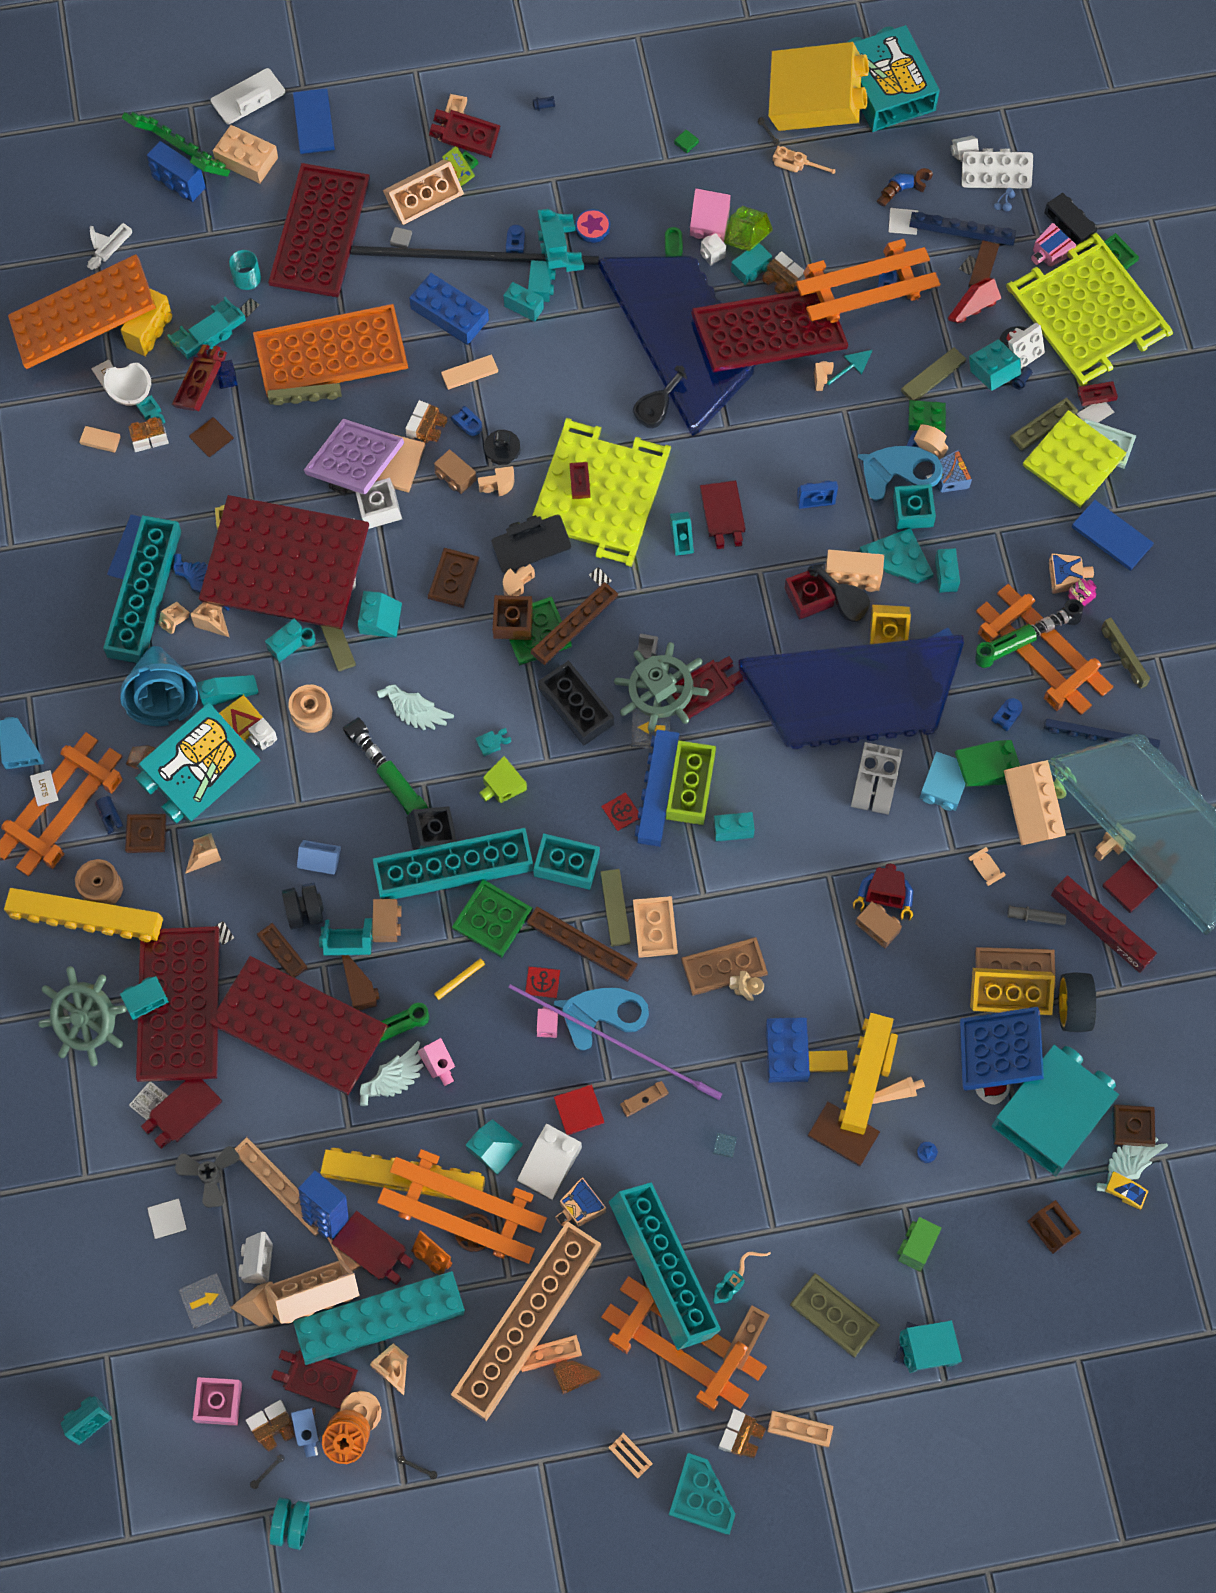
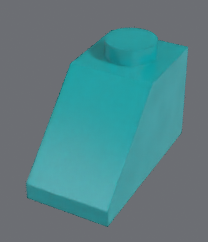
M688 511L670 514L675 555L694 553L691 518Z

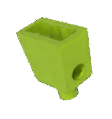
M504 756L483 777L486 788L480 791L479 795L485 802L494 796L499 803H502L526 791L527 783Z

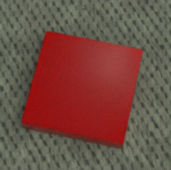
M592 1084L554 1097L567 1135L604 1123Z

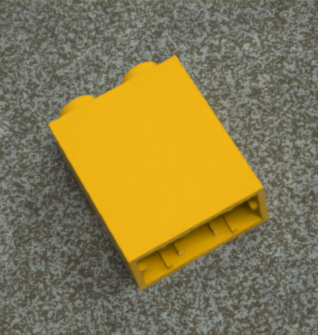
M853 42L772 51L768 116L777 130L784 131L859 123L860 109H866L867 92L865 87H861V77L868 76L869 73L867 55H860Z

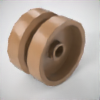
M100 859L90 860L77 871L75 886L84 900L113 905L121 897L123 882L114 866L108 861Z

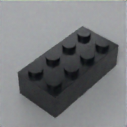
M569 660L538 681L539 691L583 746L614 725L613 714Z

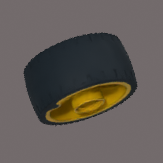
M1065 973L1061 975L1058 1007L1060 1024L1063 1031L1089 1032L1094 1029L1096 1020V989L1092 974Z

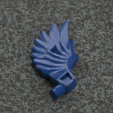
M175 554L173 566L175 574L188 580L192 590L200 593L208 565L205 562H196L194 564L192 562H182L181 554ZM223 606L227 611L230 610L229 607Z

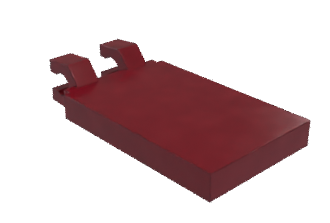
M436 109L433 121L444 125L440 126L432 123L429 136L436 139L439 138L443 143L489 158L492 157L500 125L451 110L449 114L446 111Z
M202 345L198 352V357L193 358L173 400L172 405L174 407L200 411L221 366V362L225 360L226 351H222L219 346L209 349L210 346Z
M736 480L700 485L709 537H715L716 548L724 549L723 535L733 534L735 547L742 546L743 538L741 532H745L746 528Z
M730 656L719 662L712 660L691 673L694 687L706 688L709 694L707 696L692 695L689 703L683 709L689 719L734 692V686L744 681L740 671L729 677L725 674V671L733 667V661ZM684 678L677 681L675 685L684 686ZM674 692L672 696L677 700L682 693Z
M1160 839L1151 848L1148 846L1146 848L1143 847L1102 886L1129 913L1135 910L1172 875L1171 872L1173 870L1171 867L1179 860L1175 853L1168 857L1165 862L1157 856L1165 846V843Z
M202 1079L185 1080L150 1112V1119L142 1124L141 1128L149 1135L159 1127L163 1133L154 1141L162 1149L171 1140L178 1142L221 1104L222 1100Z
M357 1210L331 1242L334 1247L379 1281L386 1277L396 1286L401 1281V1277L391 1270L396 1262L399 1261L408 1269L414 1264L413 1259L404 1253L406 1251L405 1246Z
M300 1349L295 1354L281 1350L279 1359L291 1363L288 1374L274 1370L271 1378L284 1383L283 1387L286 1391L340 1410L341 1403L351 1392L358 1370L328 1359L305 1365Z

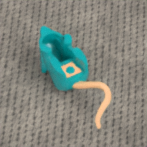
M757 1252L745 1253L741 1257L738 1273L735 1270L729 1271L723 1280L716 1285L713 1303L718 1304L731 1301L733 1295L744 1285L745 1280L742 1276L744 1274V1260L747 1256H768L771 1252L765 1254Z

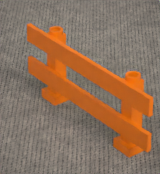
M905 240L893 241L888 243L883 251L886 258L824 274L826 268L824 260L808 264L803 272L806 279L797 281L796 285L801 296L816 292L821 302L806 308L810 320L814 321L827 317L828 321L830 320L831 323L840 320V313L907 295L908 299L910 298L911 301L920 298V291L940 286L941 284L936 272L914 277L910 267L930 261L926 248L923 247L904 252L906 247ZM894 270L897 271L900 282L834 299L830 289Z
M1009 584L997 592V595L1010 606L1005 612L1000 615L988 602H985L976 610V613L985 621L980 626L978 634L986 642L997 639L998 635L1002 637L1014 631L1015 629L1010 624L1018 617H1021L1030 625H1035L1037 621L1043 619L1032 607V604L1035 602L1034 597L1031 594H1025L1021 597ZM1055 629L1048 633H1042L1040 637L1076 671L1067 680L1031 644L1016 650L1051 686L1046 691L1043 699L1056 711L1063 706L1065 700L1080 715L1092 706L1077 690L1085 681L1102 697L1113 688V685L1098 672L1101 663L1096 658L1087 661Z
M85 732L74 747L66 745L61 750L60 754L65 759L52 774L56 793L60 791L78 767L89 775L41 836L37 838L28 832L29 828L48 806V804L38 806L35 797L15 822L6 820L1 826L5 834L0 839V858L5 860L18 842L28 847L30 850L16 866V869L28 877L42 859L48 867L54 869L64 856L62 849L55 842L101 784H103L107 792L112 794L123 780L120 772L113 769L123 757L121 754L109 748L98 763L87 757L98 742L96 738Z
M421 1149L417 1156V1159H420L419 1165L395 1157L390 1173L412 1182L406 1196L383 1187L377 1203L399 1211L398 1217L409 1221L413 1217L494 1250L492 1255L504 1259L505 1255L527 1264L530 1263L535 1248L515 1241L512 1238L518 1224L538 1233L542 1232L547 1218L524 1209L526 1203L532 1202L533 1194L515 1187L510 1195L514 1197L512 1203H509L430 1171L432 1165H437L440 1156ZM423 1186L506 1219L501 1233H495L419 1202L418 1198Z
M628 1276L620 1291L638 1302V1304L629 1316L610 1303L601 1318L618 1328L620 1332L618 1335L613 1332L609 1338V1343L627 1354L631 1349L629 1342L633 1338L707 1387L705 1392L700 1390L696 1396V1401L714 1412L718 1406V1401H716L718 1396L741 1409L749 1394L728 1380L738 1364H740L748 1347L738 1341L719 1371L715 1373L681 1349L677 1350L676 1346L641 1324L649 1311H652L661 1318L662 1316L649 1288ZM718 1334L710 1340L700 1343L723 1359L731 1345L729 1341ZM749 1355L741 1370L759 1381L767 1366Z

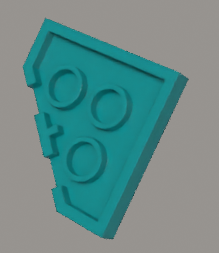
M911 528L860 547L861 553L884 555L883 570L888 574L904 577L915 584L933 578L934 574Z
M688 1453L669 1516L730 1535L736 1514L708 1459Z

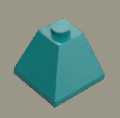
M492 1119L481 1127L468 1141L466 1150L498 1175L523 1146V1143Z

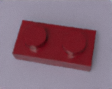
M1113 381L1081 386L1077 389L1081 406L1116 401L1118 398Z
M588 462L569 463L572 499L591 498Z

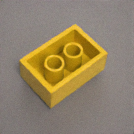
M152 289L150 291L156 308L126 322L121 328L127 349L145 357L153 349L156 339L162 335L165 325L170 323L172 319L167 296Z

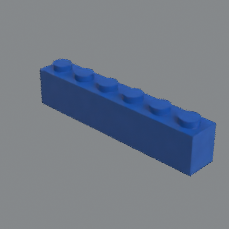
M657 729L656 736L652 735L651 747H654L653 753H649L647 762L651 766L650 771L645 773L644 782L647 783V788L642 790L641 796L644 805L639 807L638 818L641 819L640 825H636L635 836L638 837V843L661 847L680 733Z

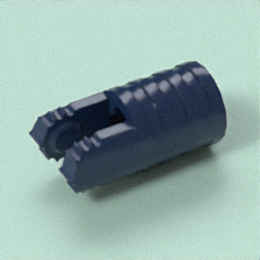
M110 796L102 797L95 802V806L108 834L114 832L111 819L118 828L123 826Z

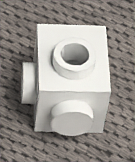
M974 136L952 140L951 153L961 162L964 152H979L978 139Z
M716 233L705 237L701 241L700 253L710 266L725 258L726 245Z
M264 718L248 729L250 733L248 738L254 746L258 745L262 751L277 740L275 731Z

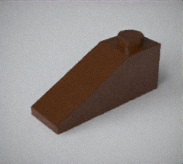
M341 955L353 1008L360 1011L377 1007L376 1000L380 999L378 988H373L372 982L349 955Z

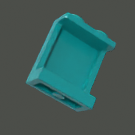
M365 918L364 927L361 929H331L330 920H325V925L321 926V936L319 937V947L323 948V955H371L373 918Z
M952 1321L910 1327L900 1332L899 1342L904 1349V1363L909 1373L940 1366H954L962 1362Z

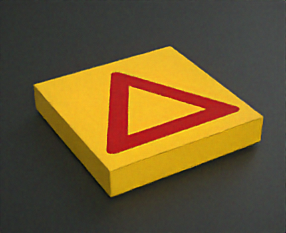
M244 695L219 712L243 741L250 736L248 729L263 718Z

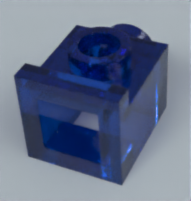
M232 359L221 362L217 372L220 389L238 386Z

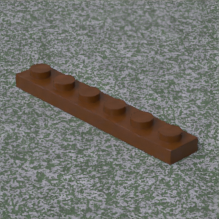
M604 582L531 650V654L545 665L617 598L618 593Z
M539 907L535 908L527 921L528 926L628 982L638 965L636 962Z

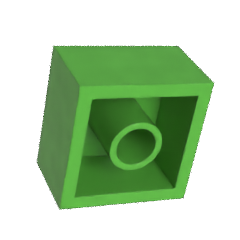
M921 1217L918 1218L917 1222L912 1221L905 1235L909 1238L908 1240H903L897 1252L900 1255L898 1261L920 1272L942 1228Z

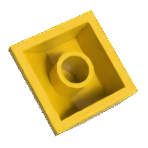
M872 605L870 648L907 650L911 618L910 607Z

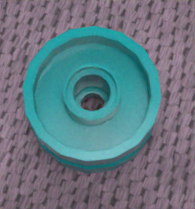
M279 1497L271 1524L270 1545L282 1547L287 1539L289 1548L297 1550L302 1548L309 1522V1502L297 1501L294 1508H292V1501L290 1499Z

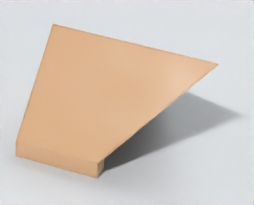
M203 602L191 613V618L196 628L229 637L222 613V606Z
M211 833L193 840L194 845L185 874L221 860Z
M269 1281L256 1286L230 1308L258 1326L272 1324L273 1313L269 1309L264 1287L273 1284V1282Z
M393 1343L374 1359L370 1366L404 1395L406 1366L409 1356Z

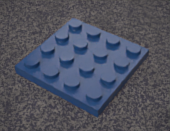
M1038 1007L960 1019L962 1084L965 1091L1044 1079L1041 1022Z

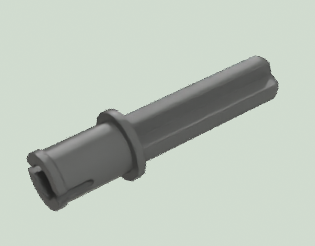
M1009 905L1007 911V918L1024 919L1025 922L1031 920L1065 925L1067 918L1066 914L1029 909L1028 906L1022 908Z

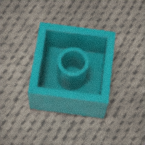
M999 339L969 356L970 372L991 391L1021 374L1020 358Z
M932 484L895 487L893 504L897 530L934 527L936 514Z

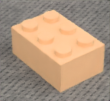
M230 125L213 149L215 161H222L226 164V168L261 184L278 159L275 145L233 125Z
M828 550L825 571L838 584H849L868 592L879 591L883 577L884 555Z

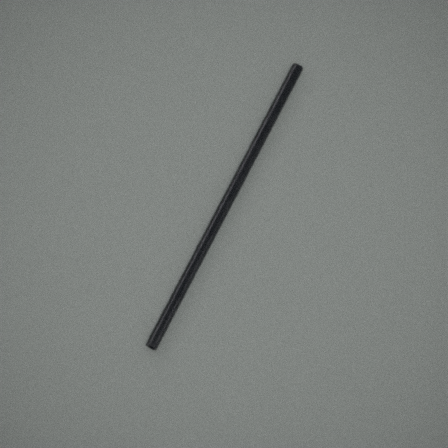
M367 246L351 247V255L510 262L546 261L545 254ZM582 255V261L584 265H598L599 256Z

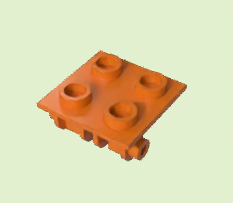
M420 1230L411 1251L417 1259L427 1264L433 1273L438 1275L444 1274L445 1270H448L453 1264L451 1256Z

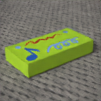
M455 146L442 156L444 160L451 162L460 186H463L475 176L458 147Z

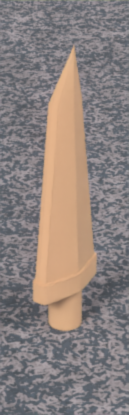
M907 1077L902 1081L875 1092L872 1104L917 1096L916 1089L925 1087L923 1079L913 1082L912 1077Z

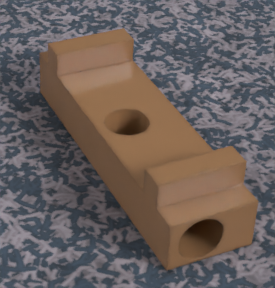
M660 1081L632 1098L624 1100L620 1106L626 1117L668 1095L669 1092L663 1082ZM647 1098L648 1102L643 1103L642 1099Z

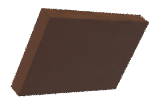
M444 548L428 599L464 608L480 558L475 555Z
M827 1102L809 1132L808 1137L860 1167L880 1131L868 1124L864 1135L841 1129L842 1122L838 1121L841 1109Z

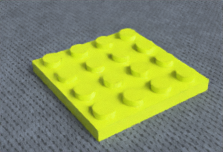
M1068 410L1027 457L1022 466L1081 508L1126 456L1127 452Z

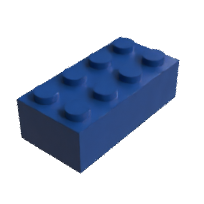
M430 273L409 297L410 307L413 311L466 345L473 340L489 321L488 308L433 273Z
M314 1171L298 1188L302 1219L311 1226L313 1224L316 1226L321 1236L324 1238L329 1237L333 1241L349 1221L346 1195L317 1171Z

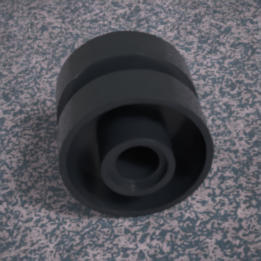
M315 882L302 885L301 897L298 896L295 887L282 890L286 915L291 930L304 927L303 916L307 915L311 925L324 922L322 915L324 911L320 892L317 893Z

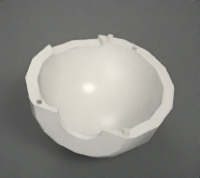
M132 363L124 368L112 367L108 368L105 373L104 387L109 397L116 403L132 406L142 402L147 397L151 388V377L148 371L139 363Z

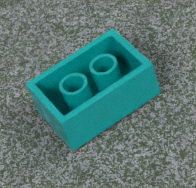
M543 833L534 865V877L591 890L600 856V847Z

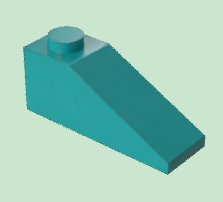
M254 675L217 677L197 682L203 707L208 703L214 706L239 699L243 695L247 697L259 693Z

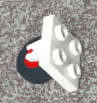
M1037 323L1029 328L1022 326L1010 327L1000 336V341L1020 358L1021 369L1045 353L1041 326Z

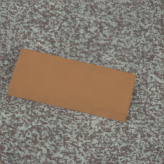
M756 937L681 958L692 996L729 986L730 976H740V971H746L751 978L768 975Z
M976 947L975 964L976 968L1052 972L1055 975V950Z

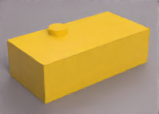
M973 968L970 1007L973 1011L1006 1012L1038 1007L1040 1015H1052L1055 975L1052 972Z

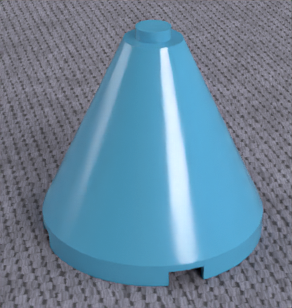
M152 646L147 649L124 680L120 690V699L126 714L136 722L149 726L169 725V721L178 718L179 721L183 720L194 710L198 701V691L195 680L163 648Z

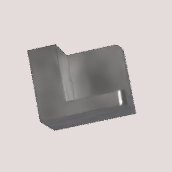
M640 634L638 651L641 652L645 659L653 655L656 656L658 637Z

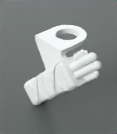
M123 223L110 237L96 233L94 227L90 226L92 244L94 249L97 250L95 251L96 257H92L88 261L87 267L93 270L98 268L99 264L101 265V261L105 262L119 246L131 236L132 229Z

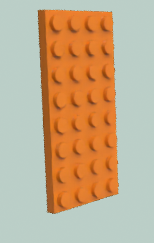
M135 254L9 314L8 317L22 363L28 369L155 309L156 305L140 260Z
M394 304L253 332L267 398L268 390L335 384L408 369Z

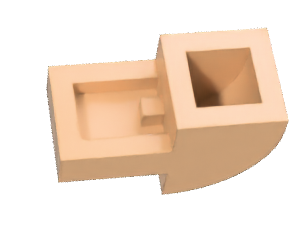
M920 425L914 438L919 448L933 453L939 460L944 457L948 449L944 442L947 436L943 432L929 425Z
M513 466L496 468L494 476L479 477V492L491 493L498 490L499 496L507 494L514 485Z
M531 564L519 568L516 573L511 568L505 573L503 578L505 596H520L524 593V584L535 577V571Z
M1111 829L1105 833L1103 841L1096 847L1097 851L1094 856L1098 861H1101L1112 850L1119 855L1133 843L1136 837L1126 829Z

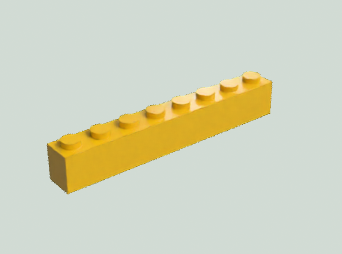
M10 888L4 911L9 917L15 920L25 918L33 923L43 921L51 926L60 924L69 929H76L78 927L94 933L96 930L109 936L119 934L126 939L137 937L144 942L158 940L163 918L157 912Z
M339 1148L325 1149L320 1172L324 1178L408 1192L412 1182L390 1173L395 1158L385 1160L382 1159V1156L374 1154L367 1157L357 1151H351L350 1154L344 1153ZM410 1161L413 1164L419 1165V1162ZM438 1165L431 1166L430 1171L482 1192L484 1190L485 1177L481 1176L482 1174L479 1172L470 1171L467 1174L461 1173L462 1170L450 1168L449 1171L443 1170ZM423 1186L422 1191L420 1193L423 1195L457 1200L455 1198H452L450 1196H447L425 1186Z

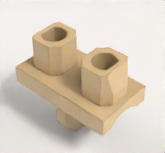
M740 971V976H730L729 987L734 989L736 995H743L748 1001H753V995H758L763 991L764 983L760 978H751L746 971Z

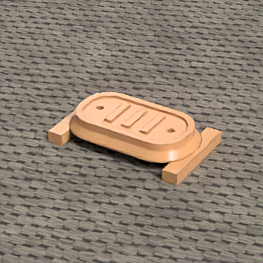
M985 847L968 859L970 861L973 860L975 867L987 881V886L1006 876L1004 872L1000 874L998 866L990 855L985 853L988 851L987 847Z

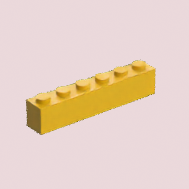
M870 1013L869 1019H864L862 1030H865L864 1037L860 1036L857 1048H861L860 1054H855L853 1066L856 1067L855 1073H850L848 1081L851 1089L850 1092L846 1091L843 1102L847 1103L845 1110L841 1109L838 1120L842 1122L841 1129L862 1135L865 1133L893 1018Z

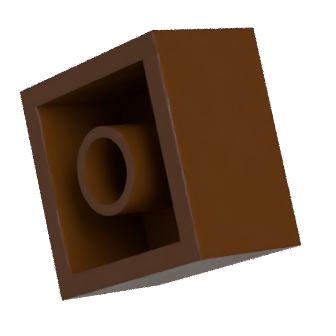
M494 595L492 629L494 639L531 640L532 596Z

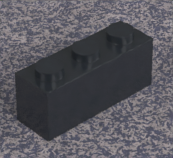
M1061 193L1046 205L1044 214L1076 245L1090 238V235L1097 232L1098 228L1095 223L1090 221L1084 212L1073 203L1072 199L1064 193Z

